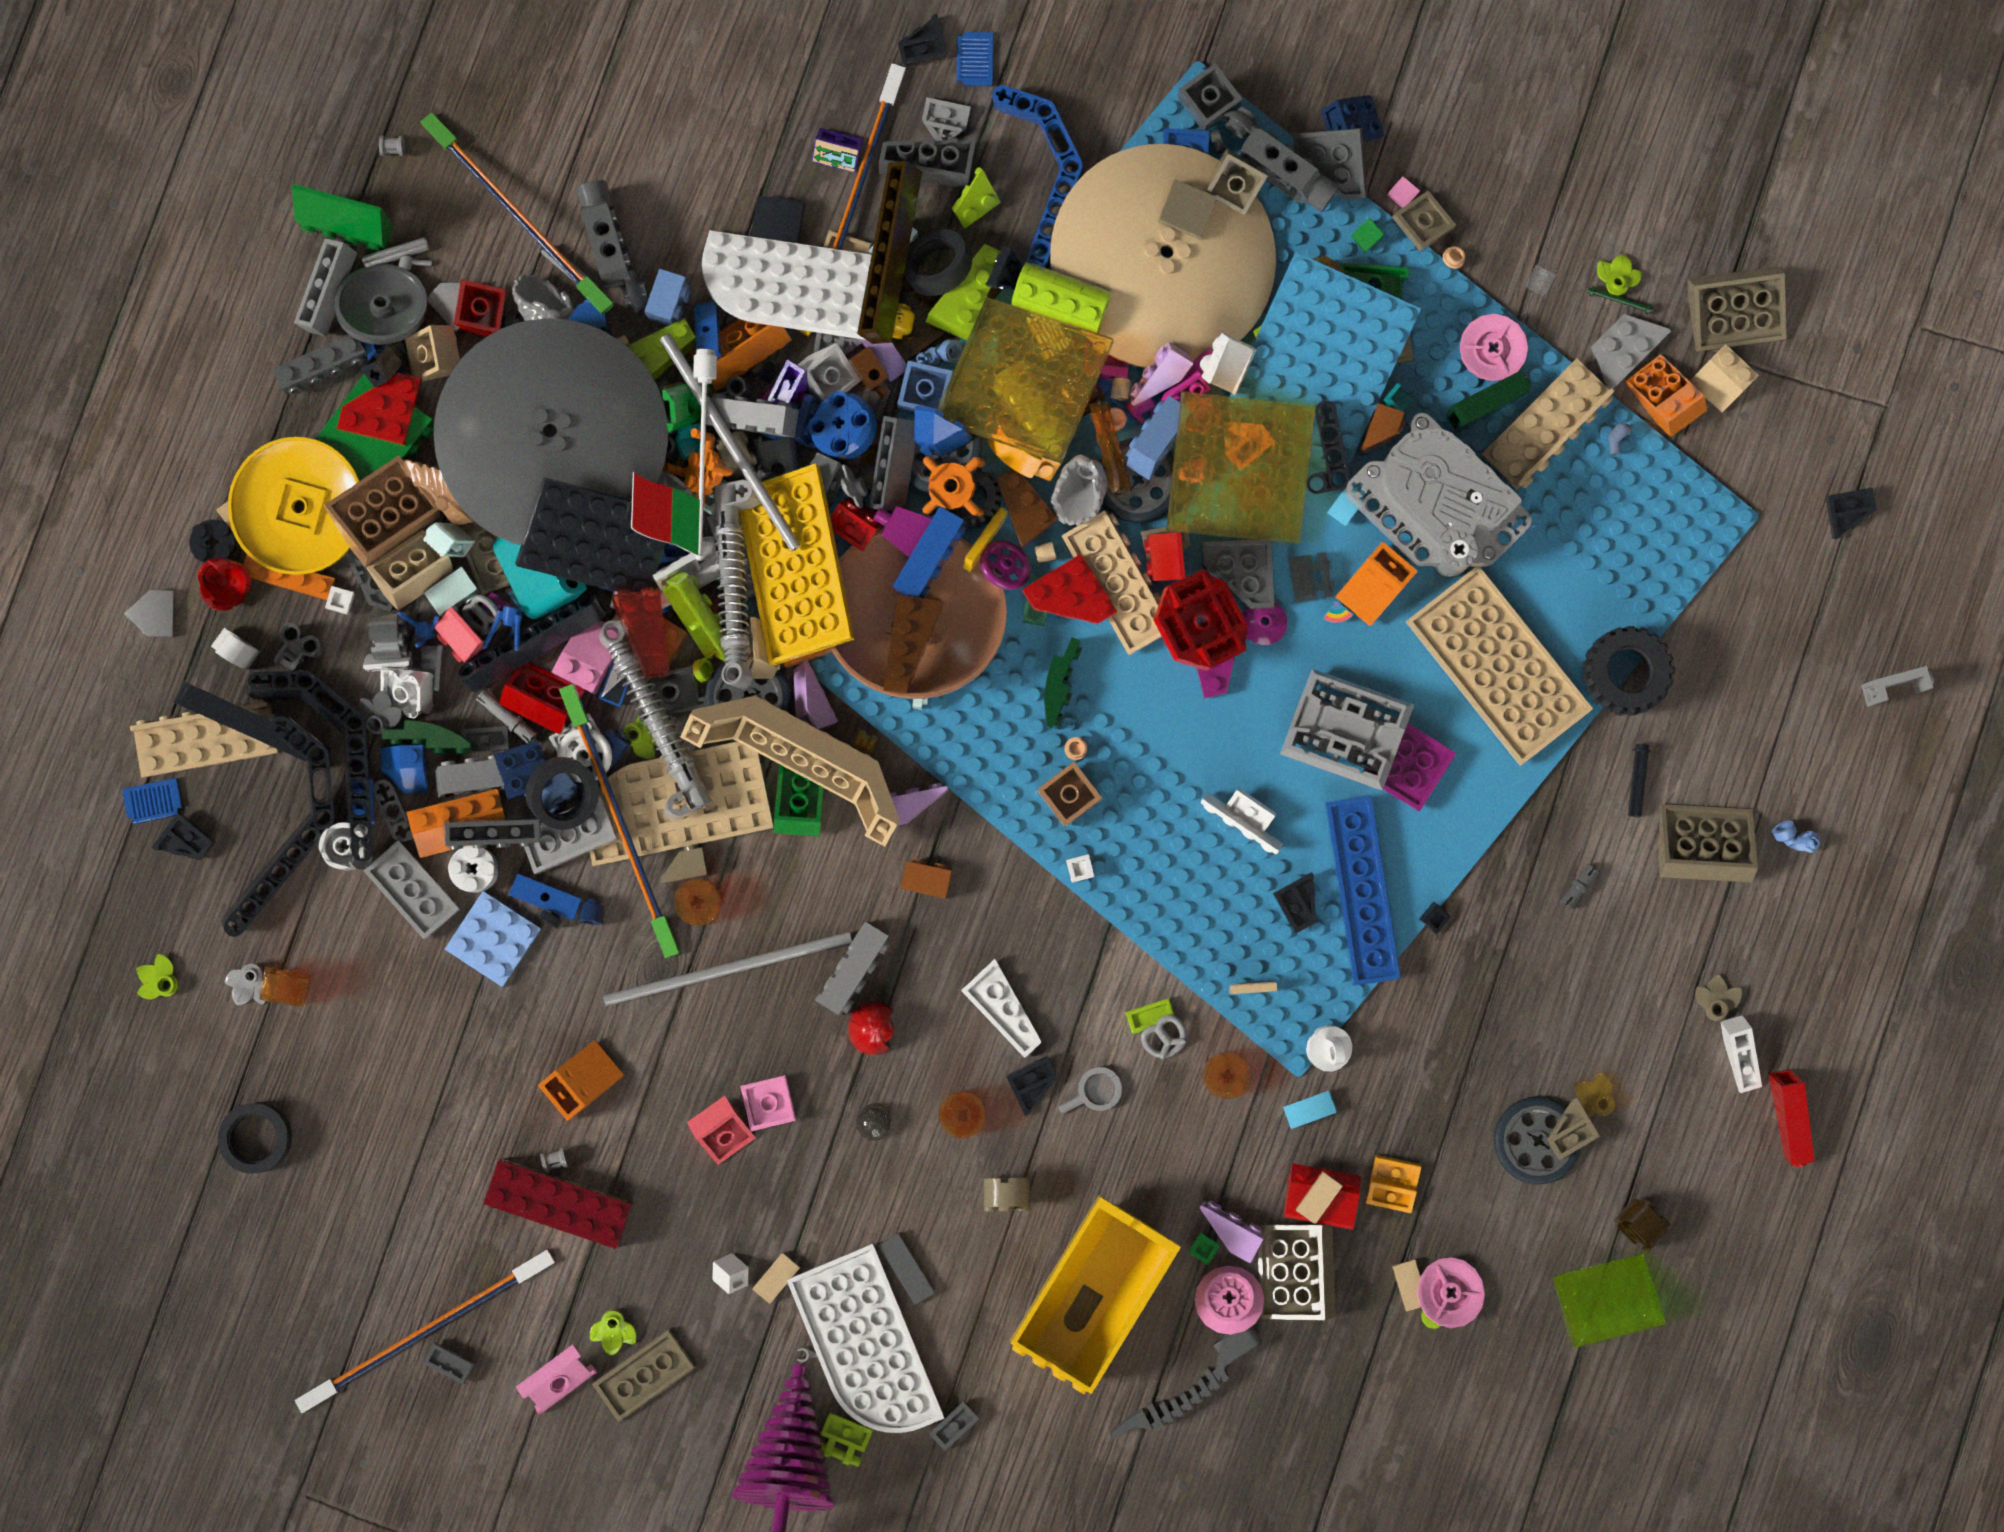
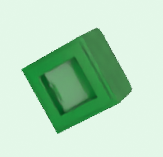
M1368 218L1351 235V238L1366 253L1383 238L1384 234Z

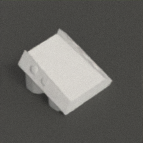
M1222 332L1213 342L1214 351L1212 355H1206L1200 362V367L1204 372L1202 378L1209 384L1216 385L1236 395L1257 349Z
M388 667L381 668V691L385 690L390 695L392 706L400 707L409 718H416L420 714L429 715L434 707L433 674Z

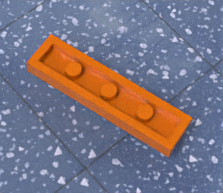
M248 554L243 565L249 571L251 579L323 600L328 599L331 586L335 587L336 583L335 578L318 573L290 575L275 572L260 565Z

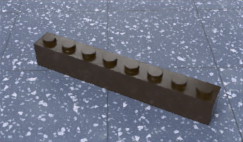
M908 161L890 162L887 168L857 331L859 336L872 344L892 342L922 171Z

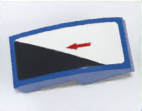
M613 660L599 699L621 707L629 684L624 687L622 686L628 680L625 676L620 679L618 678L620 675L615 673V660Z

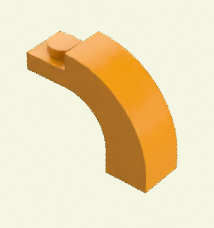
M995 415L985 431L986 440L993 452L1005 464L1026 477L1032 478L1035 475L1051 481L1061 465L1059 458L1039 451L1027 444L1019 435L1016 423Z

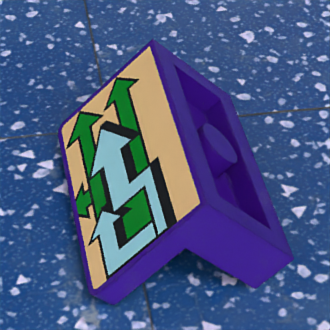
M820 128L815 138L812 162L854 173L864 139Z

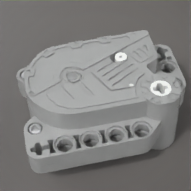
M1426 413L1415 415L1410 422L1409 433L1392 448L1384 461L1367 463L1345 487L1346 497L1412 563L1417 566H1433L1439 574L1445 577H1456L1469 566H1490L1530 527L1532 522L1530 514L1520 505V496L1497 477L1496 473L1487 464L1485 465L1467 444H1464L1453 433L1444 430ZM1360 486L1359 492L1354 494L1352 492L1353 487ZM1367 493L1368 496L1361 502V498ZM1375 501L1378 504V510L1371 511L1367 507V502ZM1385 517H1391L1393 518L1395 525L1393 527H1387L1384 524L1383 519ZM1523 519L1524 522L1513 531L1511 527L1517 520ZM1499 533H1505L1508 536L1509 542L1507 544H1503L1498 540ZM1400 534H1409L1411 542L1403 543L1400 540ZM1424 549L1428 555L1427 559H1419L1416 554L1417 550Z

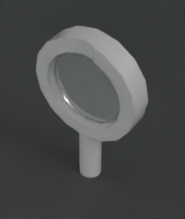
M1096 1067L1089 1069L1079 1081V1096L1060 1105L1058 1108L1062 1115L1083 1103L1097 1111L1111 1109L1118 1103L1121 1097L1122 1085L1120 1079L1115 1072L1108 1068Z

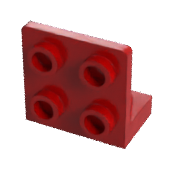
M847 497L837 505L830 516L834 533L863 552L875 533L884 525L873 520L878 511L877 509H871L866 506L864 500L863 507L859 508L856 506L853 497Z

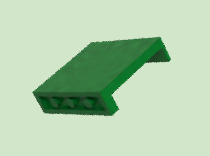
M363 374L315 438V440L323 442L340 452L353 466L360 481L397 456H400L404 462L409 460L411 456H416L421 449V442L424 438L428 439L434 432V421L416 407L405 446L338 430L337 425L342 406L374 388L365 374Z

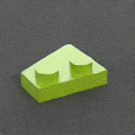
M980 167L975 170L976 177L971 185L965 186L961 197L952 207L953 213L964 229L1001 203Z

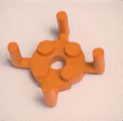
M693 428L691 436L701 440V430ZM708 432L705 433L704 472L706 468L707 470L706 474H704L703 508L706 495L714 492L712 489L715 485L719 486L723 476H731L733 473L732 468L725 466L723 460L719 458L718 455L720 454L714 451L716 438L715 435ZM700 450L697 453L692 452L690 454L688 468L664 463L663 471L680 477H686L684 481L686 488L697 493L696 498L699 499Z
M927 456L923 459V463L932 472L929 477L928 489L931 500L922 509L925 515L934 516L937 506L952 510L965 506L972 515L980 517L984 514V509L977 507L971 500L976 489L971 472L977 467H983L985 465L984 459L974 457L965 466L958 463H945L938 466L935 458ZM954 479L957 482V489L949 493L946 490V483L948 480Z

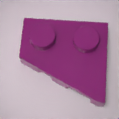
M1234 657L1207 671L1196 668L1204 699L1227 693Z

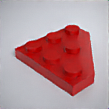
M401 373L395 374L388 382L370 389L342 406L337 429L405 446L422 379Z
M1081 554L1022 589L1023 594L1035 611L1048 612L1095 625L1100 624L1117 613L1116 608Z

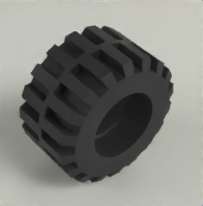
M977 468L973 477L976 486L981 488L986 495L985 503L981 506L984 509V514L980 517L972 515L964 507L953 510L945 508V510L963 519L967 528H972V526L979 528L984 523L988 524L1000 508L1001 495L997 481L991 477L989 472L986 471L985 473L981 468ZM955 488V489H953V490H951V491H948V492H949V493H952V492H954L957 488Z

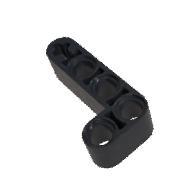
M1322 401L1316 405L1315 417L1326 471L1314 473L1307 478V490L1313 494L1343 489L1350 481L1335 405L1330 401ZM1322 405L1332 409V412L1328 413L1329 420L1334 419L1335 424L1328 423L1321 426L1320 421L1325 422L1324 415L1319 414ZM1327 427H1332L1336 430V437L1333 440L1329 441L1324 438L1323 432ZM1331 450H1338L1340 452L1341 459L1339 462L1332 463L1329 461L1328 454ZM1341 472L1345 475L1343 485L1337 486L1333 483V475L1335 473ZM1319 477L1322 479L1323 486L1320 490H1313L1310 487L1312 478Z

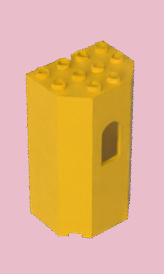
M1098 1195L1011 1337L1012 1350L1023 1357L1025 1354H1028L1032 1357V1362L1042 1369H1045L1046 1366L1050 1367L1053 1370L1052 1375L1063 1382L1066 1379L1073 1382V1388L1085 1395L1086 1392L1092 1394L1181 1247L1156 1229ZM1085 1284L1101 1294L1103 1298L1086 1326L1082 1330L1074 1332L1065 1326L1064 1316Z

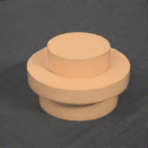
M1450 247L1443 253V261L1448 267L1458 269L1465 262V253L1459 247Z
M1079 737L1069 739L1064 748L1065 754L1072 760H1080L1085 757L1088 749L1086 742Z

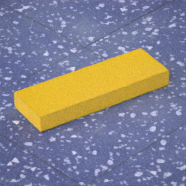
M1001 507L997 510L966 555L963 564L965 570L971 572L980 559L983 550L1004 524L1008 512Z

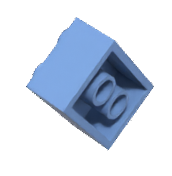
M1168 396L1164 402L1160 401L1154 409L1155 414L1151 419L1148 418L1142 426L1141 430L1143 431L1139 436L1136 435L1131 441L1130 449L1126 454L1129 457L1126 466L1150 480L1185 430L1192 410L1171 396Z

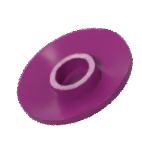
M1274 602V608L1250 609L1247 607L1243 613L1248 624L1247 638L1251 642L1263 646L1271 645L1279 641L1285 634L1287 617L1284 610L1277 603ZM1264 617L1269 620V624L1266 626L1261 624V619Z

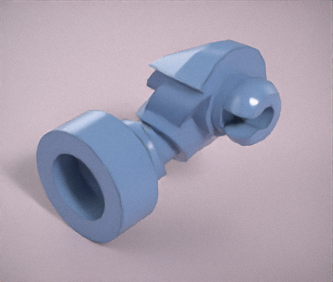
M948 339L934 348H929L924 353H919L916 360L917 363L940 367L941 359L945 362L957 363L962 358L963 346L957 340Z
M1793 821L1781 822L1772 829L1775 839L1784 842L1791 849L1813 853L1820 846V838L1813 831H1806L1796 835L1797 828Z

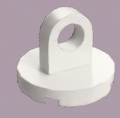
M1325 1025L1317 1028L1312 1037L1307 1041L1306 1052L1308 1059L1315 1067L1323 1071L1333 1072L1341 1069L1348 1062L1352 1054L1351 1038L1346 1031L1335 1025Z

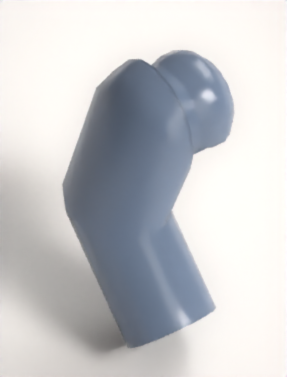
M1619 423L1609 433L1610 455L1622 454L1620 441L1625 436L1631 434L1632 429L1629 424Z

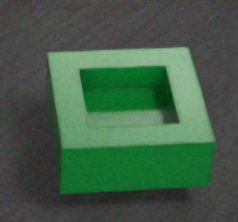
M1199 1233L1188 1253L1209 1265L1220 1245Z

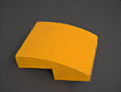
M1375 1154L1366 1204L1412 1213L1421 1164Z

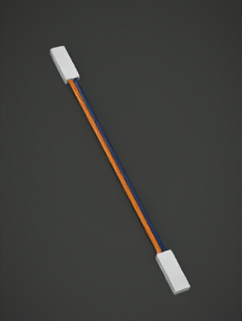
M891 64L879 99L881 107L832 249L842 250L889 108L894 106L906 71L905 67Z
M547 1249L512 1270V1274L337 1379H329L294 1400L301 1413H304L339 1392L338 1389L514 1283H522L555 1263V1260Z

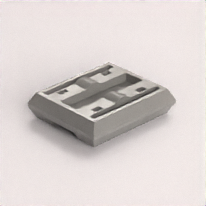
M1312 669L1280 755L1383 791L1414 704ZM1319 684L1355 696L1356 698L1346 697L1343 700L1334 695L1318 691L1317 687ZM1326 696L1330 697L1329 700L1332 701V704L1323 701ZM1363 699L1400 713V716L1397 719L1388 714L1369 709L1366 703L1360 701ZM1381 715L1384 716V719L1387 720V722H1382L1377 719ZM1309 740L1313 741V745L1316 748L1306 745ZM1296 744L1329 755L1333 759L1330 760L1312 752L1305 753L1304 749L1295 746ZM1338 760L1346 761L1351 764L1363 767L1365 769L1377 772L1378 775H1374L1368 772L1361 773L1357 768L1338 763ZM1367 760V764H1369L1370 767L1361 765V762Z

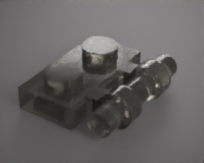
M1327 552L1318 553V563H1312L1311 554L1288 558L1295 604L1317 601V591H1324L1325 599L1334 597L1333 588L1335 587L1334 581H1331L1329 569L1331 568V563L1328 561ZM1320 570L1322 583H1315L1314 571Z

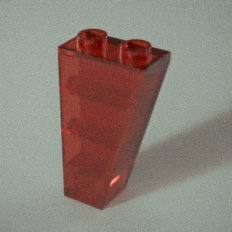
M643 588L640 592L631 593V590L617 591V594H613V606L644 678L668 676L669 665L660 590L654 591V588Z

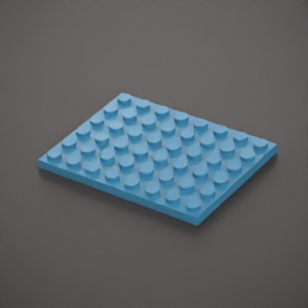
M1295 252L1254 341L1253 347L1257 351L1237 394H1230L1221 414V422L1262 424L1275 441L1271 445L1326 469L1315 417V408L1322 401H1330L1336 408L1347 466H1349L1421 308ZM1322 405V409L1319 410V414H1323L1325 417V422L1320 421L1321 426L1328 423L1335 424L1334 419L1329 420L1328 413L1332 412V409L1327 408L1326 405ZM1327 427L1323 432L1324 438L1329 441L1333 440L1336 437V430L1332 427ZM1331 450L1328 454V459L1332 463H1337L1341 459V454L1338 450ZM1341 472L1335 473L1344 477V474Z

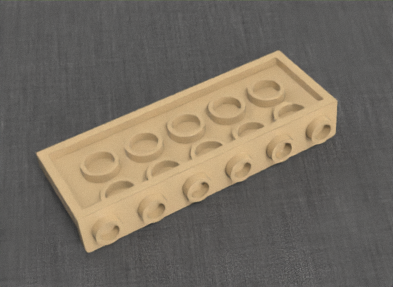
M1576 358L1481 454V457L1516 491L1521 486L1525 489L1534 480L1531 475L1536 470L1541 473L1550 464L1547 459L1552 454L1557 457L1566 447L1563 443L1568 438L1573 440L1582 431L1579 427L1584 422L1589 424L1598 415L1595 411L1600 406L1605 408L1613 400L1610 395L1615 390L1613 388L1609 390Z
M1104 510L1089 522L1082 523L1063 534L1062 538L1073 557L1079 554L1083 556L1116 608L1117 613L1108 618L1126 652L1128 655H1131L1162 637L1153 621L1161 596L1158 592L1154 594L1151 588L1153 582L1150 576L1147 575V572L1143 574L1139 566L1142 563L1136 553H1131L1128 547L1131 543L1126 534H1121L1118 530L1119 522L1114 513L1109 514L1108 511Z
M252 700L250 705L241 706V703H234L266 719H269L273 714L272 705L264 702V700ZM194 711L182 713V717L173 718L172 715L162 716L156 722L140 720L136 722L137 725L130 726V730L134 732L142 778L279 754L278 749L203 715L196 714Z

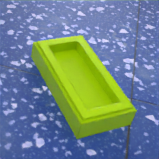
M1169 998L1125 1012L1132 1034L1155 1025L1164 1015H1175Z

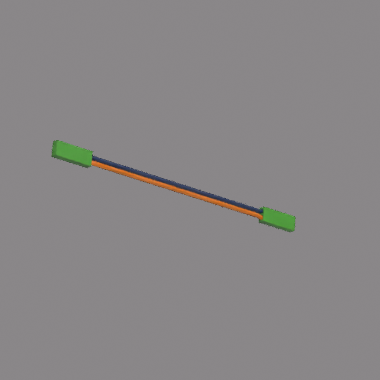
M432 112L420 121L446 151L448 149L451 150L576 282V288L602 315L614 306L587 276L583 277L459 147L456 137Z
M575 684L560 688L559 691L573 727L579 729L651 911V924L664 957L680 953L666 915H662L603 768L588 730L587 722L589 720Z

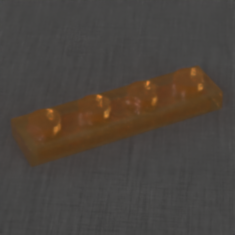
M1096 402L1090 405V416L1095 424L1096 440L1100 445L1103 455L1102 463L1106 467L1108 486L1112 493L1129 492L1131 489L1109 403Z

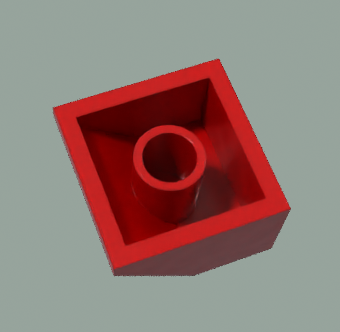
M461 279L453 324L471 335L485 338L500 330L506 289Z

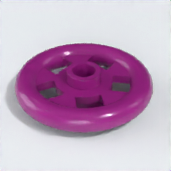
M1003 540L993 541L986 546L980 555L981 570L993 585L1006 590H1015L1024 586L1029 580L1031 574L1029 559L1017 545ZM1002 550L1009 551L1010 555L1002 554ZM990 554L997 557L994 562L989 560ZM1015 560L1020 561L1022 568H1017ZM994 569L1001 576L1000 578L993 572ZM1015 573L1018 579L1012 581L1009 575Z

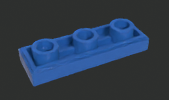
M714 300L694 306L696 350H715V356L717 358L721 357L718 304Z
M517 874L509 893L512 897L573 921L583 900L520 874ZM545 893H548L550 898L544 902L542 897Z

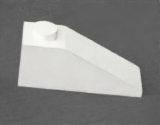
M1743 1016L1721 1021L1723 1040L1738 1091L1743 1093L1762 1087L1752 1027Z

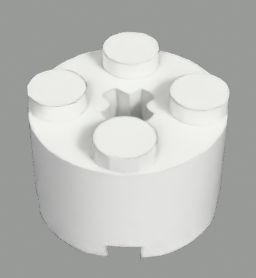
M338 823L326 829L319 841V850L324 861L331 867L341 870L356 869L350 861V845L348 850L341 848L342 844L347 843L349 845L348 823ZM356 831L354 833L358 837L366 836V833L363 831ZM363 847L359 848L360 858H365L363 856Z
M469 845L457 850L453 854L448 864V871L452 882L458 888L478 893L488 890L496 882L498 877V861L489 850L473 848V845ZM471 865H478L476 867L478 871L476 874L470 873Z

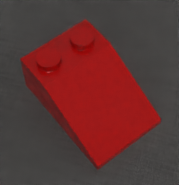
M1181 532L1148 534V539L1144 540L1145 553H1149L1150 562L1146 563L1147 575L1152 576L1153 581L1185 579Z

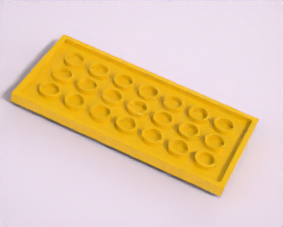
M816 463L762 482L801 544V547L791 552L761 503L754 508L739 511L768 663L772 666L855 640L820 465Z

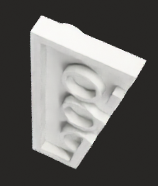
M994 959L961 991L1025 1058L1041 1043V1040Z

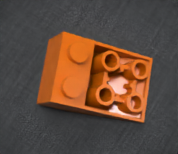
M1662 355L1656 357L1625 380V383L1654 421L1670 437L1707 411L1705 395Z
M1382 541L1335 598L1367 625L1371 626L1418 571Z
M594 1040L556 1069L538 1086L563 1117L570 1121L620 1080L624 1074Z

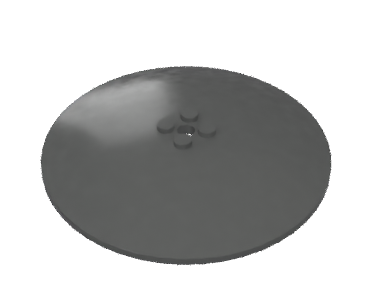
M548 318L528 320L502 328L487 336L467 352L455 366L444 385L436 408L434 421L435 453L445 484L468 516L493 535L521 546L543 477L632 500L633 472L651 482L658 483L666 460L668 447L667 417L659 389L650 372L642 361L618 339L598 328L577 321ZM553 425L557 428V433L554 437H546L543 431L546 426Z

